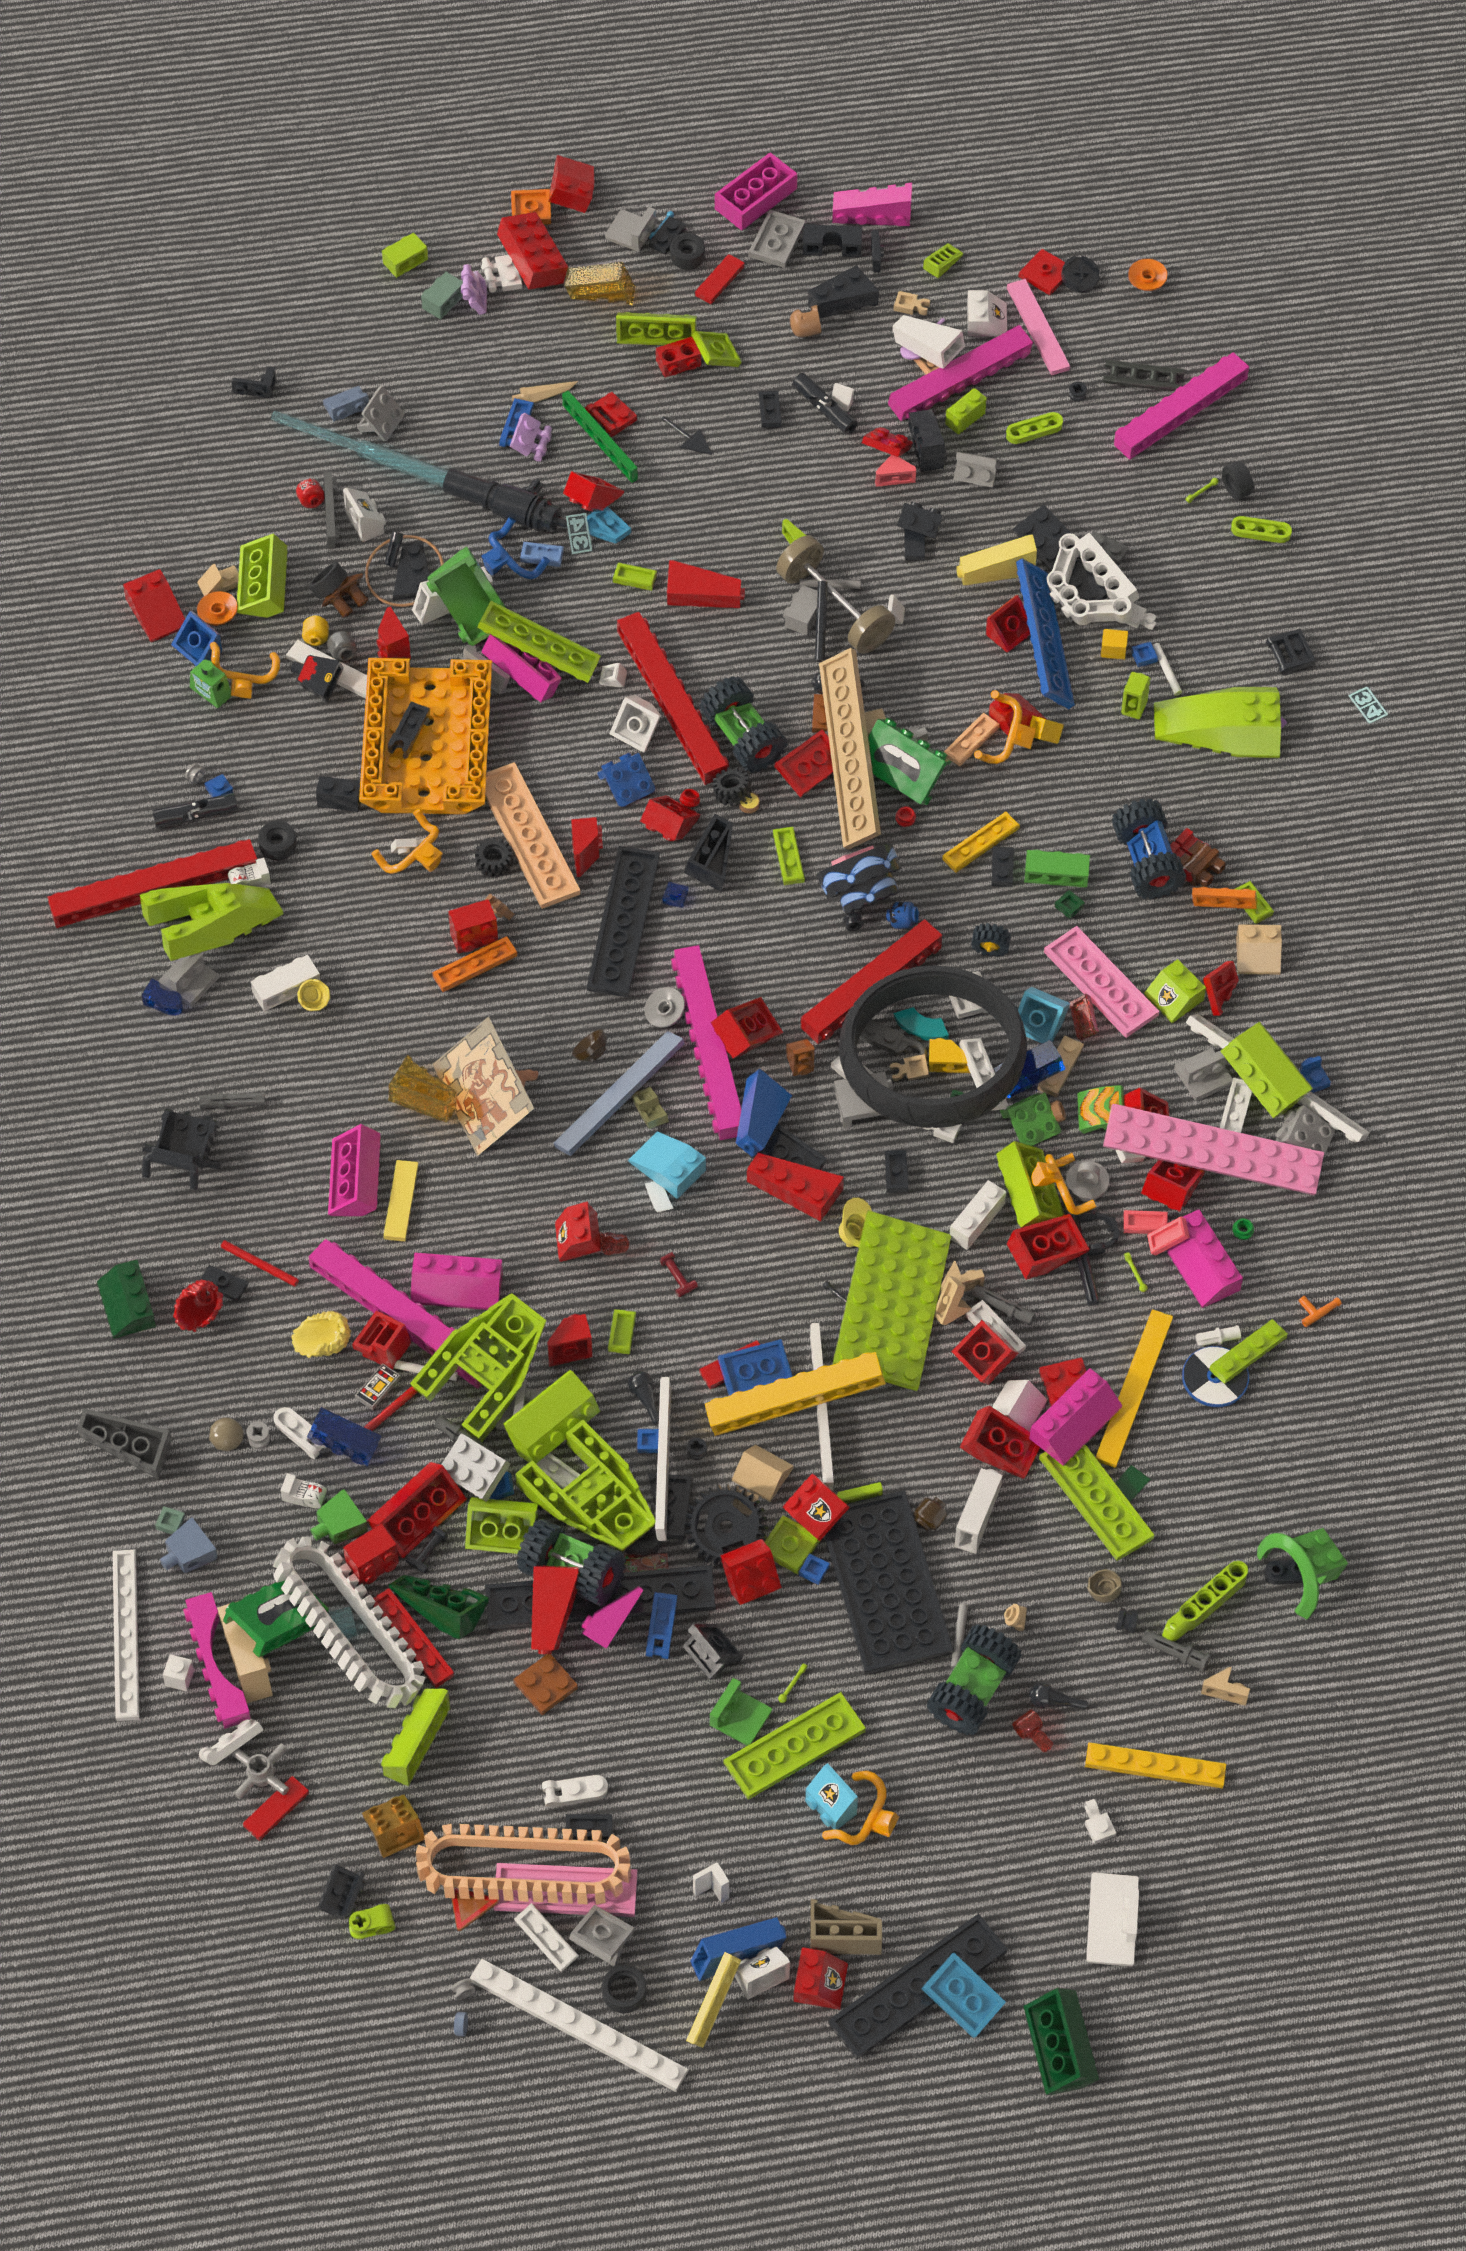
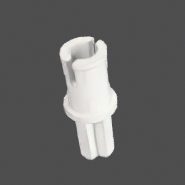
M1238 1325L1224 1329L1215 1328L1214 1331L1196 1335V1342L1200 1347L1216 1343L1222 1345V1342L1241 1339Z

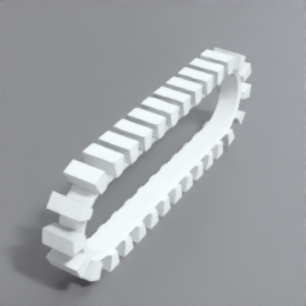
M302 1537L299 1544L296 1543L294 1538L287 1541L273 1564V1567L277 1568L273 1575L276 1583L285 1581L281 1587L285 1595L293 1592L289 1600L294 1606L301 1603L297 1611L302 1617L308 1614L305 1621L310 1628L316 1625L313 1632L318 1638L325 1635L321 1641L327 1649L333 1645L329 1653L334 1659L341 1656L338 1662L341 1669L345 1670L350 1666L346 1675L350 1681L358 1677L354 1684L359 1692L366 1687L372 1690L368 1700L377 1704L381 1696L387 1697L386 1705L389 1708H396L399 1701L404 1706L411 1703L424 1683L425 1677L420 1676L424 1667L421 1661L412 1663L416 1656L412 1648L404 1652L408 1643L403 1637L396 1641L400 1634L394 1626L388 1630L392 1623L389 1618L385 1616L380 1619L384 1613L379 1605L372 1609L376 1601L371 1595L364 1598L367 1593L366 1588L363 1584L356 1587L359 1579L355 1574L348 1577L351 1569L347 1563L340 1566L343 1558L339 1553L334 1554L331 1558L325 1554L330 1545L321 1541L317 1549L312 1548L311 1537ZM307 1559L323 1568L403 1673L405 1684L398 1686L389 1685L379 1680L373 1674L294 1570L292 1561Z

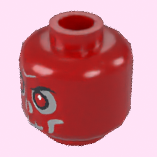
M305 479L296 488V495L305 508H316L324 501L325 493L319 482L315 479Z

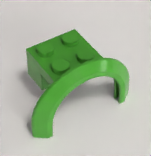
M1324 1528L1295 1538H1291L1283 1533H1272L1266 1536L1258 1546L1257 1557L1259 1560H1262L1263 1557L1267 1558L1274 1548H1281L1293 1557L1300 1569L1304 1586L1302 1600L1294 1611L1297 1615L1309 1619L1315 1611L1319 1600L1318 1582L1321 1585L1337 1579L1348 1565V1562Z

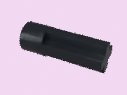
M392 531L384 565L395 567L404 534Z

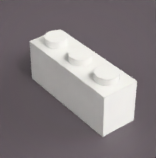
M306 955L296 958L285 966H279L266 975L256 977L251 981L252 993L263 1011H266L296 997L302 983L310 979L320 980V974L310 957Z
M988 1180L950 1226L951 1240L968 1250L1005 1205L1006 1191Z

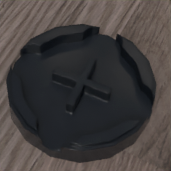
M1072 256L1066 260L1061 269V277L1064 284L1074 292H1090L1100 280L1098 266L1093 260L1085 256Z

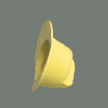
M852 1198L846 1202L843 1209L842 1223L839 1226L840 1238L850 1248L853 1246L859 1248L866 1213L868 1210L872 1211L870 1205L861 1198Z

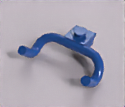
M509 517L499 531L490 533L488 538L493 549L481 556L484 566L492 576L503 565L507 564L517 575L526 579H535L542 574L550 560L547 557H543L533 571L523 569L513 560L497 540L506 536L516 522Z

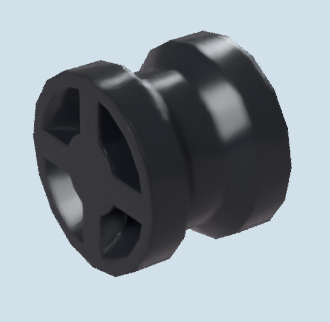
M1121 1608L1116 1630L1126 1629L1129 1633L1134 1634L1139 1612H1128L1125 1608Z

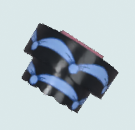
M888 843L876 848L870 846L832 861V866L816 874L827 900L838 896L842 908L847 915L853 913L854 910L858 911L865 906L874 905L879 900H885L890 895L894 896L900 893L892 873L902 868L893 844Z

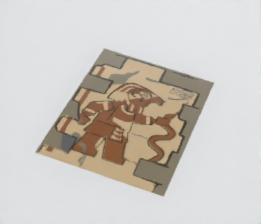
M489 1017L433 1063L434 1069L477 1156L534 1109Z

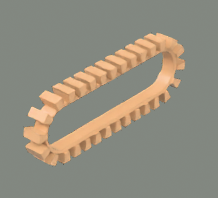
M452 1824L442 1825L443 1837L438 1839L431 1830L424 1836L426 1847L418 1845L416 1851V1866L420 1881L426 1880L427 1890L433 1894L437 1892L440 1885H443L445 1898H455L454 1887L459 1888L460 1899H470L469 1888H473L475 1899H484V1889H488L489 1899L499 1900V1889L503 1890L504 1901H514L513 1890H517L518 1899L523 1902H529L528 1891H532L534 1902H543L542 1892H547L548 1903H558L557 1892H562L563 1903L573 1904L572 1893H577L578 1904L588 1905L587 1894H595L596 1905L606 1903L605 1891L609 1889L615 1898L623 1893L622 1881L629 1883L631 1877L630 1855L627 1847L621 1849L620 1839L611 1834L607 1844L603 1843L600 1830H592L593 1841H588L587 1830L577 1829L578 1840H573L572 1829H562L563 1839H558L557 1828H548L549 1839H544L543 1828L533 1827L534 1838H529L528 1827H518L519 1837H515L513 1826H504L505 1837H500L499 1826L489 1825L490 1836H485L484 1825H474L475 1835H471L470 1825L460 1824L461 1835H453ZM469 1846L598 1852L609 1856L614 1861L615 1868L608 1878L600 1882L591 1883L447 1876L436 1871L432 1866V1861L435 1855L446 1847Z

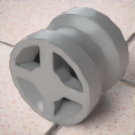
M257 1421L248 1426L247 1437L249 1445L254 1449L265 1448L270 1442L267 1425Z

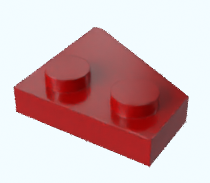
M1226 961L1203 978L1213 1016L1222 1015L1223 1010L1221 1007L1224 1001H1229L1232 991L1239 981L1234 961Z

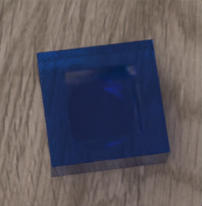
M668 882L662 903L683 908L689 887Z

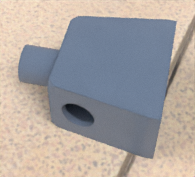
M190 1518L165 1541L168 1554L160 1558V1562L166 1570L177 1564L184 1573H188L218 1559L214 1545L195 1520Z

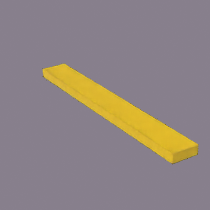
M1153 1309L1151 1311L1118 1397L1122 1408L1110 1419L1095 1458L1099 1463L1114 1468L1117 1467L1172 1323L1173 1316Z

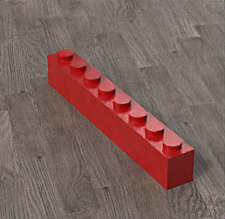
M924 919L801 1017V1029L817 1044L823 1040H828L834 1031L839 1027L842 1028L849 1009L853 1007L854 1002L870 986L895 972L921 966L927 957L931 954H936L941 949L942 934Z

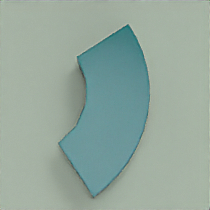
M914 1007L894 1013L895 1021L908 1034H913L927 1041L937 1038L949 1039V1034L941 1018H926L919 1014Z

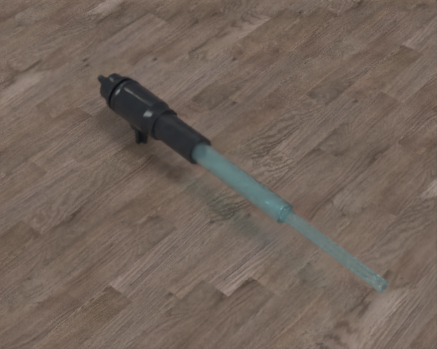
M276 410L272 413L271 420L357 451V456L442 487L443 491L447 494L480 505L486 511L491 509L494 516L507 520L511 517L516 521V524L528 527L530 530L554 532L558 525L567 527L566 519L561 518L562 509L553 505L551 500L537 495L544 486L538 478L533 480L528 487L521 489L507 483L499 485L497 481L489 482L454 468L446 470L365 439L361 442Z

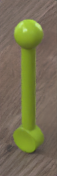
M1212 478L1209 484L1194 494L1188 495L1186 501L1191 503L1195 497L1213 485H1218L1219 480Z
M1125 1253V1260L1129 1263L1140 1285L1139 1290L1146 1292L1148 1287L1143 1283L1130 1253Z
M804 1663L801 1665L785 1692L779 1695L778 1700L780 1703L787 1701V1695L802 1673L806 1671L808 1665Z

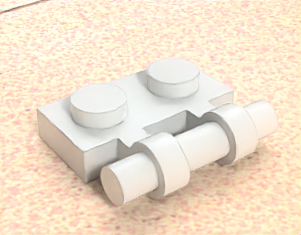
M509 255L495 257L494 264L487 257L482 259L481 268L486 276L485 283L490 292H495L497 286H501L503 292L522 288L519 272ZM498 272L499 277L493 276V273Z

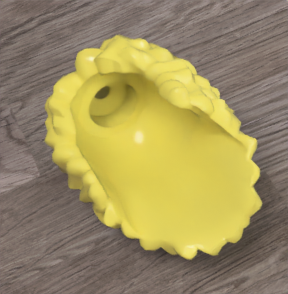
M333 1311L317 1313V1315H312V1317L308 1316L301 1323V1326L293 1330L294 1334L291 1337L295 1352H300L303 1356L307 1355L308 1358L311 1356L322 1357L323 1355L337 1354L347 1346L351 1337L348 1320L341 1313Z

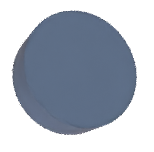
M457 2012L454 2020V2033L456 2036H466L468 2014L467 2012Z

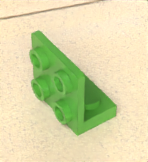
M1045 1092L1036 1093L1008 1106L1006 1109L1000 1110L1003 1118H1010L1020 1143L1033 1146L1061 1132Z
M733 1678L710 1713V1726L748 1746L752 1744L772 1712V1708L741 1691V1682Z

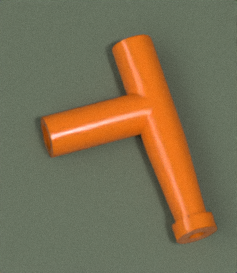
M1306 1296L1301 1297L1298 1302L1310 1314L1301 1320L1302 1324L1308 1327L1337 1306L1339 1307L1342 1305L1340 1299L1336 1297L1334 1301L1317 1310Z

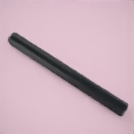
M1068 1189L1075 1204L1073 1192L1071 1189ZM1061 1196L1065 1215L1070 1214L1084 1238L1079 1216L1071 1214L1067 1210ZM1088 1252L1077 1257L1076 1260L1087 1304L1093 1306L1098 1305L1100 1299Z

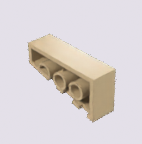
M229 1604L217 1607L246 1703L273 1696L268 1672H271L268 1658L263 1659V1656L258 1658L253 1653L256 1642L235 1621L228 1624L223 1622L226 1613L225 1609Z

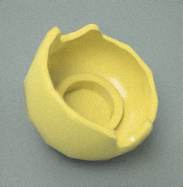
M307 980L301 984L297 992L298 1002L308 1011H320L327 1006L330 1000V990L320 980Z

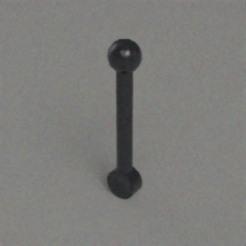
M826 1281L823 1283L825 1290H830L843 1302H847V1298L835 1290L830 1282Z

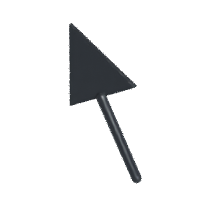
M664 416L662 417L663 421L688 438L680 448L712 455L700 429L690 436Z

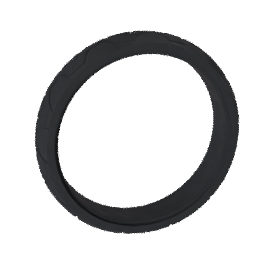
M949 966L913 967L895 972L877 981L849 1009L844 1019L839 1039L841 1066L850 1087L856 1095L882 1116L898 1123L922 1128H943L960 1125L975 1120L977 1117L979 1118L1000 1104L999 1102H1002L1011 1093L1018 1083L1027 1056V1037L1024 1024L1011 1000L997 986L985 978L972 972ZM921 995H948L970 1001L990 1013L999 1022L1007 1035L1010 1045L1008 1055L992 1078L970 1092L942 1099L915 1098L890 1090L868 1073L861 1063L856 1050L862 1031L875 1015L898 1001Z

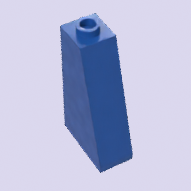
M761 1069L757 1070L746 1080L736 1144L751 1157L764 1149L792 1097L788 1091Z
M776 1917L702 1938L690 1962L699 1981H703L715 1976L725 1952L742 1961L747 1958L750 1960L756 1957L760 1951L766 1948L772 1949L777 1947L781 1949L787 1938L786 1930L783 1925H780Z

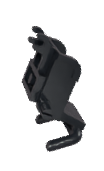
M166 1108L162 1115L161 1121H163V1125L156 1146L143 1144L142 1152H147V1154L142 1159V1178L149 1179L151 1177V1162L190 1171V1189L197 1191L198 1167L200 1169L208 1167L220 1170L222 1162L211 1160L208 1156L216 1129L220 1128L221 1123L218 1120H212L210 1116L201 1119L191 1116L189 1111L181 1114Z

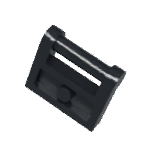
M1301 628L1272 636L1266 640L1268 648L1272 650L1280 666L1279 671L1282 676L1288 675L1292 671L1315 665L1316 659ZM1279 644H1284L1292 662H1286Z

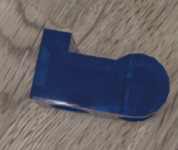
M151 978L142 993L143 1005L171 1016L179 1015L183 1011L180 993L160 988L159 981Z

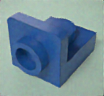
M1320 1056L1307 1058L1300 1066V1073L1313 1088L1310 1091L1312 1093L1328 1088L1331 1084L1321 1066L1322 1059Z

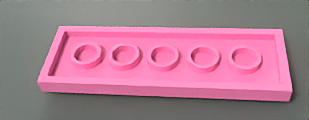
M1078 926L1044 948V953L1125 1038L1159 1016V1010Z
M497 1863L496 1878L595 1883L608 1878L614 1871V1868ZM631 1869L629 1883L622 1881L623 1893L615 1898L610 1889L605 1891L606 1903L596 1905L595 1894H587L588 1905L578 1904L577 1893H572L573 1904L563 1903L562 1892H557L558 1903H548L547 1892H542L543 1902H534L532 1891H528L529 1902L519 1901L517 1890H513L514 1901H504L503 1890L498 1889L499 1902L494 1906V1911L522 1912L532 1903L540 1913L586 1915L596 1905L613 1916L635 1917L637 1869Z

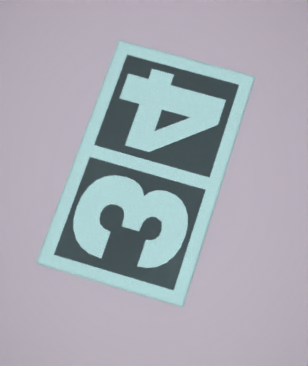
M586 513L566 516L572 554L592 551Z
M1368 687L1348 695L1368 723L1388 715Z

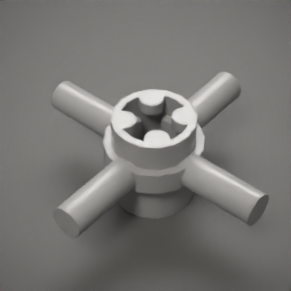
M281 1743L268 1757L263 1754L249 1757L239 1748L232 1752L235 1758L247 1766L246 1773L248 1777L233 1793L235 1797L240 1800L253 1785L263 1787L270 1784L282 1795L288 1792L289 1788L274 1777L275 1770L273 1764L287 1751L285 1745Z

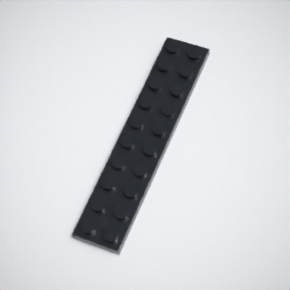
M712 1565L624 1572V1578H621V1586L616 1589V1595H612V1600L610 1602L607 1601L606 1604L608 1605L639 1586L643 1589V1592L626 1618L651 1616L655 1592L678 1596L675 1614L716 1610ZM533 1580L485 1584V1594L489 1597V1602L486 1606L488 1630L532 1626ZM576 1593L567 1623L584 1622L588 1614L593 1616L596 1611L606 1605L599 1606L579 1597Z

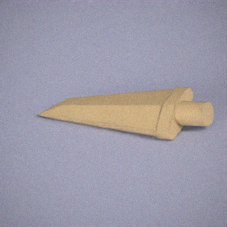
M578 381L520 388L521 394L513 395L512 400L514 401V398L536 403L564 393L567 390L569 391Z

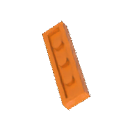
M506 936L432 972L433 978L442 992H445L517 957V951Z

